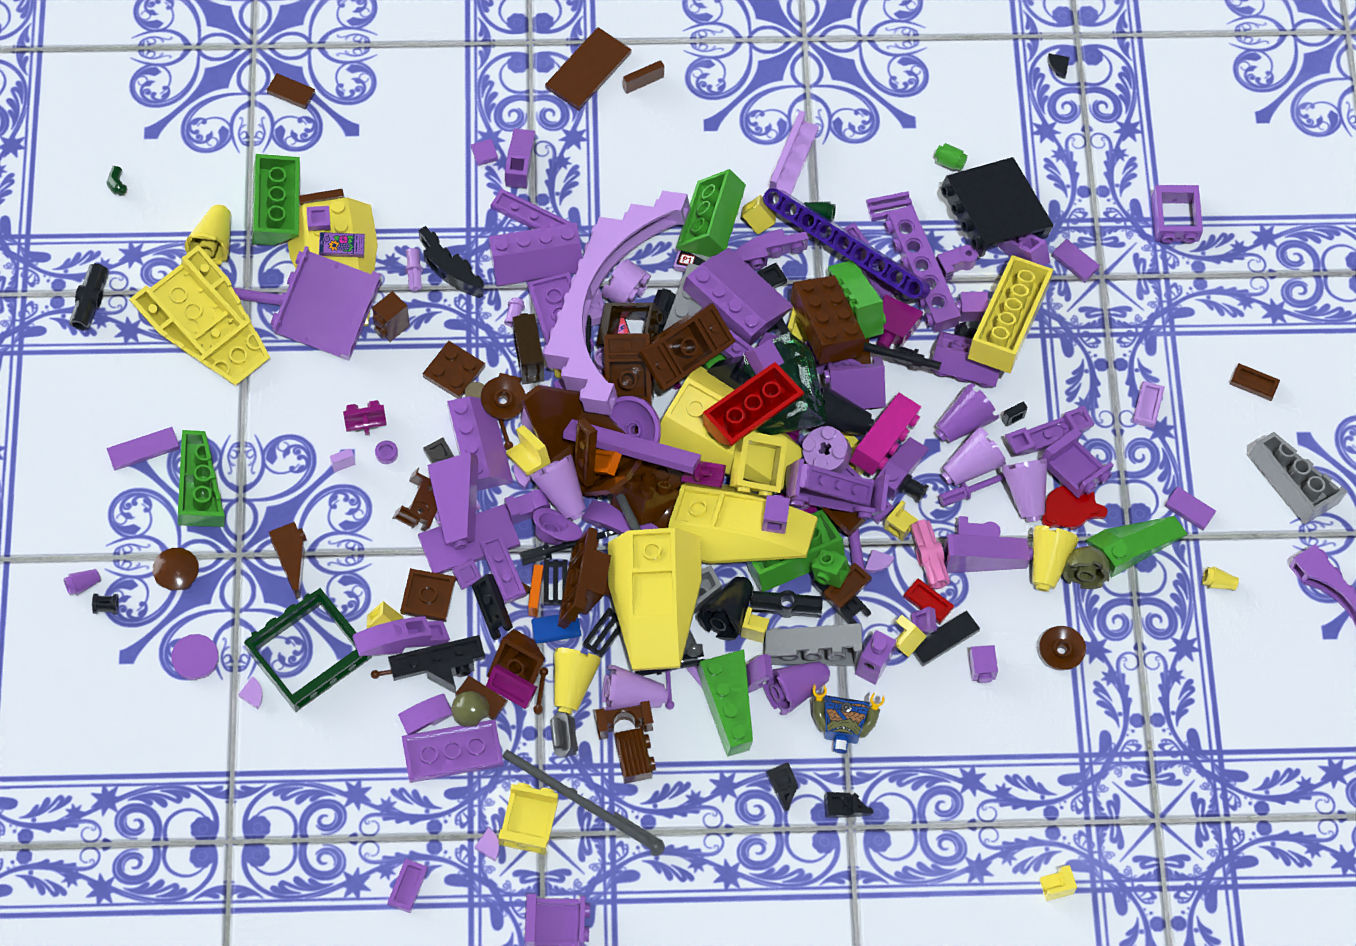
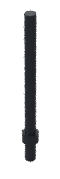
M867 342L864 343L863 351L908 362L918 368L923 366L940 370L942 362L925 358V355L918 353L913 355Z

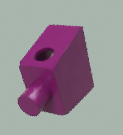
M885 294L883 298V312L886 324H883L884 334L877 335L879 340L876 345L890 348L891 344L897 345V343H900L903 346L921 324L924 312Z

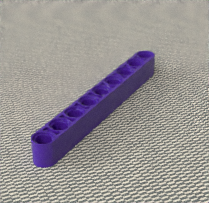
M770 188L764 193L763 201L767 207L906 296L913 299H925L929 295L930 286L927 281L789 193L775 188ZM778 194L779 201L774 204L773 198ZM796 205V213L792 215L791 207ZM813 216L814 223L812 226H809L808 219ZM830 227L832 233L827 238L825 232L826 229ZM848 238L849 246L844 249L843 242ZM865 249L867 256L862 260L861 252ZM883 260L885 263V267L883 271L880 272L878 269V265ZM899 272L903 275L900 283L896 281V276ZM919 283L921 286V290L916 295L914 292V287L916 284Z

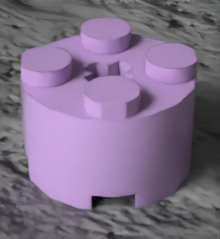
M626 258L612 272L610 285H604L601 295L613 303H635L634 299L636 296L642 297L648 286L646 284L652 275Z
M830 426L819 427L810 432L803 440V455L808 464L837 473H842L849 466L852 448L850 442L839 430ZM829 447V448H830V449H829V452H830V453H829L828 455H826V454L824 453V452H825V449Z

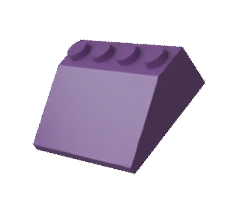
M730 248L699 265L686 277L683 290L702 308L709 303H714L728 329L750 346L793 308L790 302Z

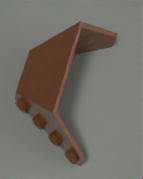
M537 385L521 397L537 438L546 446L551 463L558 460L561 461L562 457L569 454L572 455L573 460L575 459L576 442L563 438V431L572 419L578 421L585 418L592 425L626 434L609 415L586 412L583 403L580 401L579 391ZM622 455L615 476L594 474L593 485L589 487L584 486L579 481L582 495L589 498L594 495L598 497L600 495L607 496L620 493L625 488L623 485L632 478L643 460Z

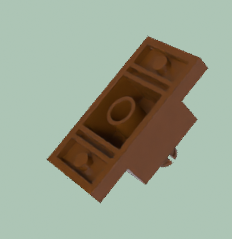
M709 303L695 314L683 317L650 340L651 344L640 350L639 354L660 389L664 391L735 343L736 340L714 303Z
M650 333L604 334L605 380L608 383H614L617 397L636 396L644 399L652 406L654 399L653 375L639 354L640 350L650 344Z
M589 527L572 547L557 624L558 627L566 629L571 622L576 621L579 613L587 615L604 595L612 597L607 581L611 555L596 550L599 544V540L596 539L597 529Z

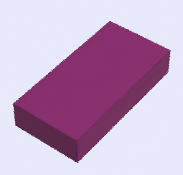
M498 664L494 666L486 684V687L524 709L530 706L538 688Z

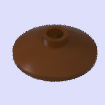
M505 376L495 377L484 385L481 391V404L490 416L502 420L511 419L523 410L524 405L521 397L525 395V391L515 379ZM504 398L507 402L501 404L498 400Z
M1055 626L1048 629L1041 637L1039 651L1042 659L1052 668L1070 670L1077 667L1083 661L1086 654V644L1081 634L1075 629L1068 626ZM1063 648L1065 653L1061 654L1057 649Z

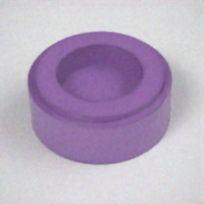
M388 440L378 443L375 448L376 459L382 464L395 462L398 457L396 444Z

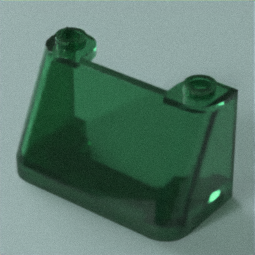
M791 332L773 339L772 341L784 361L779 366L801 388L804 395L757 428L758 432L775 435L816 427L826 423L827 414L811 350ZM743 353L744 371L748 376L754 377L756 374Z

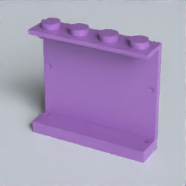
M305 246L303 252L300 251L297 255L295 262L298 264L295 272H291L287 281V284H289L288 290L282 293L279 300L280 310L278 313H274L270 325L273 326V332L350 361L381 284L382 276L372 271V274L315 254L310 252L309 247Z

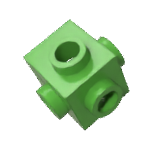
M822 549L818 557H815L811 564L815 580L823 585L828 584L840 588L850 572L847 557L835 551Z

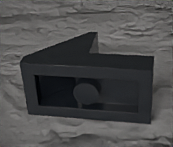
M745 356L719 360L707 371L734 390L751 379L748 373L739 370Z
M472 655L425 666L427 678L456 693L453 677H464L474 671Z

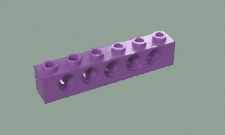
M913 205L889 211L884 226L886 232L891 234L893 238L892 245L895 252L900 254L901 265L927 281L929 286L933 288L925 299H916L918 306L923 308L925 312L924 319L928 327L931 326L933 333L955 327L959 324L961 315ZM901 231H906L909 234H903ZM910 249H913V250H916L917 252H910L909 250H910ZM917 268H923L925 271H920ZM919 283L914 287L916 294L921 290ZM932 305H939L941 308H935Z

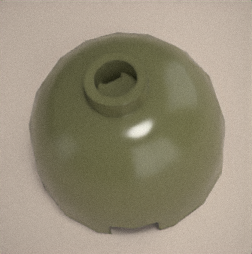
M1093 546L1077 548L1067 558L1063 570L1064 579L1069 584L1072 581L1081 584L1080 588L1082 589L1101 588L1103 583L1110 579V562L1104 552Z

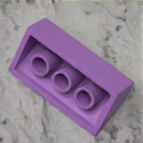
M577 222L489 236V248L497 287L535 281L567 272L574 275L578 271V262L582 259Z
M468 396L447 401L448 414L459 455L471 452L478 456L477 491L513 483L497 418L490 416L484 410L480 398Z

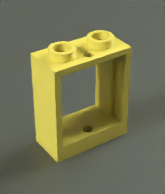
M751 432L738 441L735 445L729 487L737 488V492L750 494V491L758 492L759 496L764 497L780 493L788 438ZM748 444L776 449L771 485L743 480Z

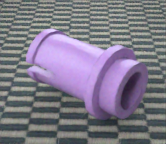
M516 297L508 302L509 309L504 323L509 327H513L512 317L521 314L525 309L524 301Z

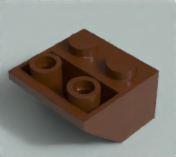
M644 471L641 474L633 475L623 485L625 488L620 493L612 496L611 505L623 513L616 497L620 494H625L638 523L644 525L658 521L679 496L680 491L671 486L669 482L656 476L655 473Z

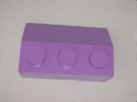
M940 331L933 360L942 363L939 371L930 369V371H934L939 376H954L963 382H968L969 380L978 382L983 387H996L1000 370L968 359L973 339Z

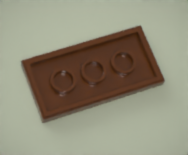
M597 27L545 83V88L579 111L629 57L632 49Z

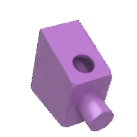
M876 630L860 657L855 675L876 685L896 650L897 641ZM871 664L875 669H870L866 665Z

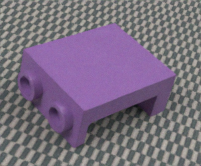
M872 357V364L834 367L832 362L828 363V370H824V380L829 388L863 409L886 407L885 366L882 357Z
M1074 428L1047 447L1041 459H1047V469L1079 498L1085 493L1087 495L1092 493L1100 482L1104 484L1112 476L1110 472L1114 464L1112 462L1105 466L1101 464L1078 442L1082 433L1077 428Z
M527 894L525 946H584V942H589V927H585V918H590V903H585V896H581L580 899L537 898V894Z

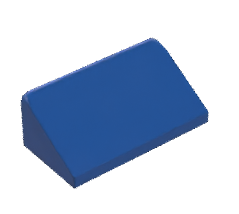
M559 614L533 618L531 624L535 642L539 644L581 637L578 617L566 629L557 626Z

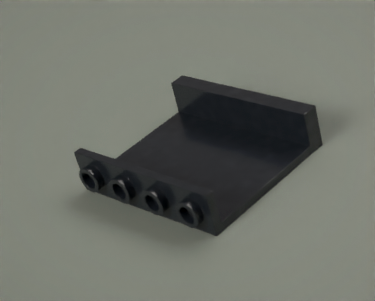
M1014 157L946 175L940 188L943 197L949 202L953 214L957 216L961 223L962 230L969 237L973 249L977 251L980 257L985 255L989 246L1036 233L1041 239L1048 238L1054 226Z

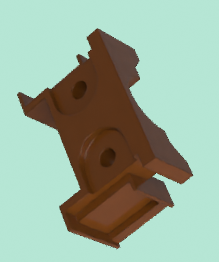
M418 467L409 479L410 482L418 485L416 496L408 508L403 505L399 507L392 519L412 527L411 529L420 522L423 524L420 530L425 532L430 528L438 509L431 479L418 473Z
M650 701L640 702L638 706L605 711L604 708L595 710L599 740L607 739L608 733L614 732L615 724L621 720L632 722L635 728H643L644 732L653 731L652 723L654 722Z

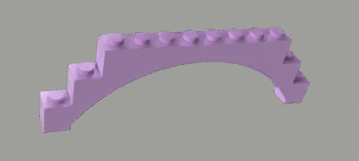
M662 191L660 198L656 199L654 207L631 204L628 212L624 213L623 220L599 217L597 224L592 228V236L585 245L583 258L578 262L576 276L572 277L569 293L565 294L563 308L558 311L556 325L550 331L548 345H545L543 348V358H545L548 368L562 370L561 378L564 380L566 389L580 391V401L583 403L586 412L611 415L618 398L614 383H608L599 373L587 350L586 327L592 301L609 272L632 249L663 230L678 224H685L690 211L688 195L685 193Z

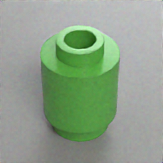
M944 143L943 146H938L934 157L937 158L936 163L955 171L957 169L962 171L968 155L963 150Z

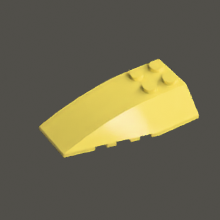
M346 197L306 203L299 207V235L287 240L290 259L295 269L298 265L295 263L297 255L300 251L303 252L305 246L309 247L310 252L319 255L320 232L365 234L364 258L323 257L372 274L376 265L378 243L370 204ZM329 206L331 229L308 231L307 207ZM370 311L364 326H369Z
M199 245L183 256L181 264L151 288L146 285L129 298V301L160 335L235 386L270 359L257 331H255L248 314H246L238 295L233 290L229 278Z

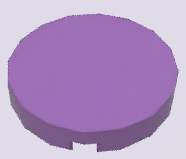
M190 634L181 638L174 645L171 652V662L175 671L182 678L188 680L204 679L210 676L218 665V649L209 637L201 634Z

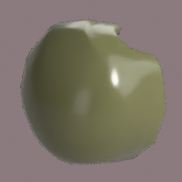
M466 691L460 693L453 700L451 713L455 722L459 725L474 727L481 720L488 717L490 704L481 693Z

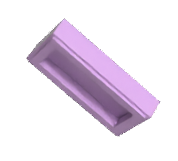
M1146 381L1142 382L1132 423L1155 428L1165 386Z

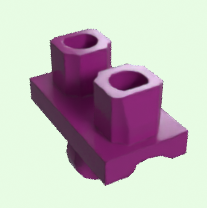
M378 400L369 401L365 408H358V405L350 404L346 406V411H343L346 432L364 429L366 436L370 435L369 428L387 425L384 405H380Z
M700 461L693 474L683 473L681 481L722 488L726 466Z

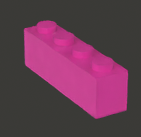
M898 392L856 447L850 462L872 476L878 469L883 470L889 461L887 456L895 454L900 446L898 444L899 440L904 442L910 433L908 428L910 426L914 428L920 419L918 413L922 406Z

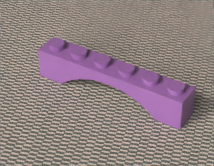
M1314 544L1294 557L1289 567L1302 584L1314 587L1336 600L1347 611L1356 627V590L1343 579L1341 571L1331 564L1325 551L1319 549Z

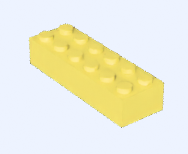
M1014 255L1011 256L973 337L968 359L1011 373L1047 293L1054 269Z

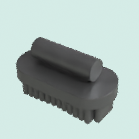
M558 712L550 719L553 749L556 756L566 758L576 755L579 750L575 735V718L568 713Z

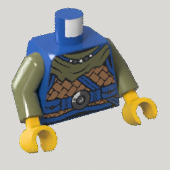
M814 684L812 692L816 698L813 699V718L819 730L824 732L825 739L834 741L833 751L845 754L847 753L848 743L858 744L859 738H865L876 726L880 713L879 706L884 703L885 696L883 694L881 702L874 700L875 692L872 693L870 702L826 695L827 688L824 684V689L821 693L815 692L816 685Z

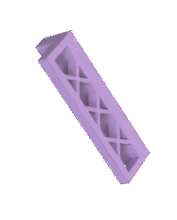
M800 110L771 177L769 189L783 190L790 195L793 193L819 130L818 125L805 121L806 112Z

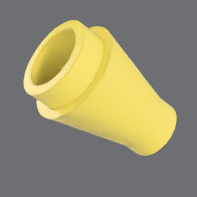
M1215 566L1212 568L1207 567L1202 579L1203 585L1213 589H1230L1235 591L1239 583L1238 577Z

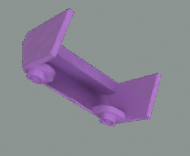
M798 459L787 466L786 497L790 498L791 506L804 507L806 504L858 514V517L863 519H871L872 516L885 511L889 474H884L875 480L847 475L874 483L870 506H863L799 487L804 459Z

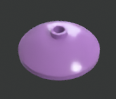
M636 396L617 398L612 414L609 415L611 419L626 434L659 443L661 424L655 409L647 401ZM636 426H637L638 429H639V431H638L637 434L635 433V427H636Z

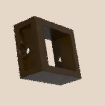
M605 303L597 345L600 348L604 347V334H618L621 317H647L645 333H650L651 340L658 335L659 326L663 321L662 311L654 303Z
M535 313L519 314L512 317L513 338L522 385L544 382V360Z

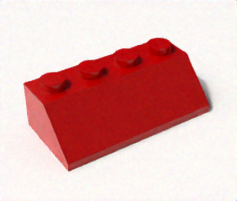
M774 362L703 412V426L718 442L733 446L801 398L804 392Z

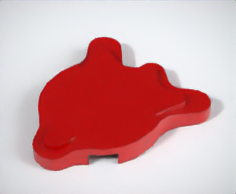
M1062 485L1050 492L1047 497L1045 514L1042 516L1041 522L1043 526H1049V529L1064 527L1074 530L1083 526L1091 519H1104L1107 516L1108 510L1105 506L1096 503L1094 491L1089 495L1085 493L1077 498L1065 485Z

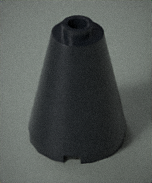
M827 386L821 388L813 407L815 408L814 413L809 421V428L813 430L819 427L830 426L841 433L865 435L874 425V419H871L872 414Z
M746 577L733 578L700 608L697 618L700 625L708 633L712 630L717 633L716 638L726 641L737 638L741 633L754 590L751 581Z

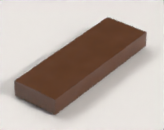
M583 418L577 422L574 464L578 480L584 486L589 487L593 485L597 430Z

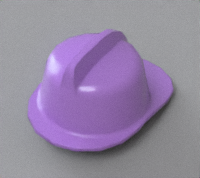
M539 508L533 513L532 518L536 524V536L544 543L558 545L564 541L578 540L582 536L581 528L563 517L556 510Z

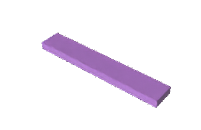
M572 419L563 431L564 439L576 442L577 420ZM592 425L597 430L596 448L615 451L625 456L690 474L694 473L701 461V454Z

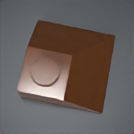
M513 629L503 637L487 677H490L494 666L498 664L528 682L535 684L545 657L532 638Z

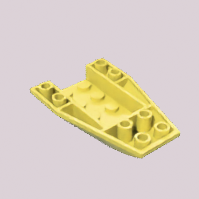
M700 366L690 373L660 423L661 438L659 443L701 454V461L723 464L726 466L725 474L731 475L736 443L733 446L718 442L703 426V412L734 391V389L709 374L708 370ZM769 419L752 432L788 438L781 490H783L786 485L787 466L802 458L803 449L772 419ZM748 444L743 479L771 485L776 449Z
M691 483L681 485L680 493L669 521V528H677L701 536V562L716 564L807 558L818 522L817 516L789 506L785 534L762 531L767 497L759 496L751 491L750 494L737 492V488L729 487L730 485L722 484V488Z
M677 528L629 530L608 542V554L611 555L608 585L632 670L680 668L702 582L701 536Z

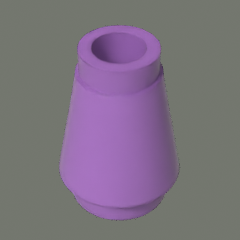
M96 569L70 573L68 577L63 578L69 595H78L101 581Z

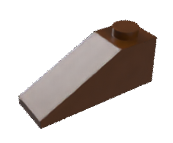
M294 521L269 531V536L297 600L301 598L305 556L303 542L307 541L303 529H298Z

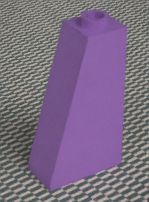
M471 452L427 465L445 543L454 549L465 548L468 546V543L475 541L478 456Z
M947 534L943 548L944 564L947 573L1027 569L1030 560H1033L1032 546L1028 547L1027 538Z

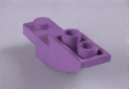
M782 228L749 240L737 248L734 253L753 270H759L767 266L769 257L778 258L783 254H797L807 250L808 235L805 231L785 236Z
M425 616L376 625L355 633L353 640L359 656L398 654L402 653L407 647L439 645L449 642L450 637L443 620L427 621Z

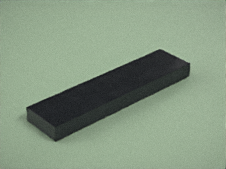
M476 635L388 656V662L393 680L395 681L426 673L425 666L470 654L472 655L473 662L485 659V653L480 636Z

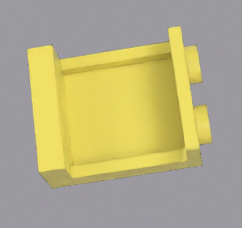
M525 783L511 784V793L503 827L500 829L498 837L499 845L546 855L559 802L558 794L549 788H541L539 790L531 788L530 785Z

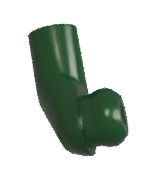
M112 166L107 179V186L112 193L122 196L127 191V186L120 181L122 168Z

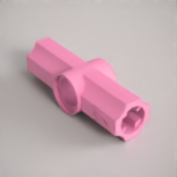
M925 519L918 520L910 527L916 544L917 560L919 565L924 568L930 588L935 590L941 589L950 583V578L944 564L943 547L940 542H937L930 521Z

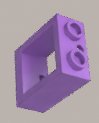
M1155 185L1152 193L1155 241L1164 243L1199 242L1203 233L1199 185ZM1162 203L1192 204L1194 226H1164Z

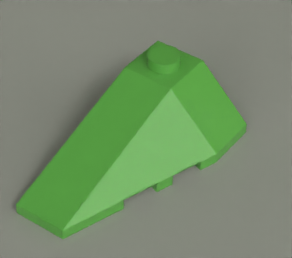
M1175 516L1104 529L1086 539V543L1088 546H1093L1104 552L1110 562V577L1112 578L1187 536V532Z

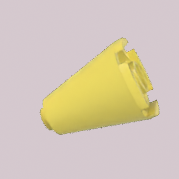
M213 205L185 241L186 252L189 253L199 245L217 266L221 265L224 260L226 261L229 255L230 210L224 205Z
M1038 525L1034 527L1032 583L1036 585L1037 590L1049 592L1050 589H1055L1063 573L1068 556L1075 550L1079 538H1077L1076 534L1059 528L1049 530V526Z
M559 647L555 649L554 706L559 708L558 712L572 715V711H578L600 665L601 658L591 653L586 655L580 653L581 651L569 648Z

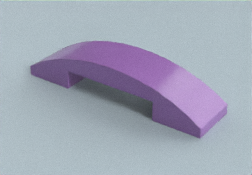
M1081 406L1065 412L1061 418L1028 430L1025 427L1005 435V438L1014 455H1025L1046 449L1074 428L1083 433L1095 424L1086 407Z
M592 500L581 517L583 521L599 529L605 527L620 535L631 530L624 513L606 502ZM652 523L640 525L641 530L660 529Z

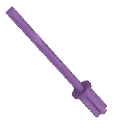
M999 474L969 487L966 483H961L960 487L938 495L940 504L946 507L963 499L970 500L972 492L1005 480L1004 474Z

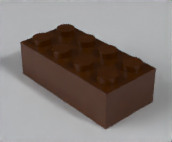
M836 276L793 282L790 302L819 364L862 357L865 336Z

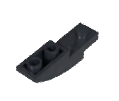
M427 226L419 229V240L425 247L423 253L426 264L441 279L454 288L477 298L483 297L484 283L479 275L475 276L469 262L466 259H462L458 253L452 256L446 247L443 248L440 245L437 234L434 231L430 232Z

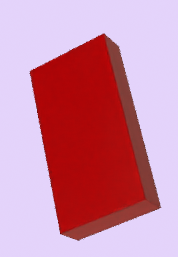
M919 578L903 596V598L919 610L927 607L934 608L936 623L939 625L955 607Z

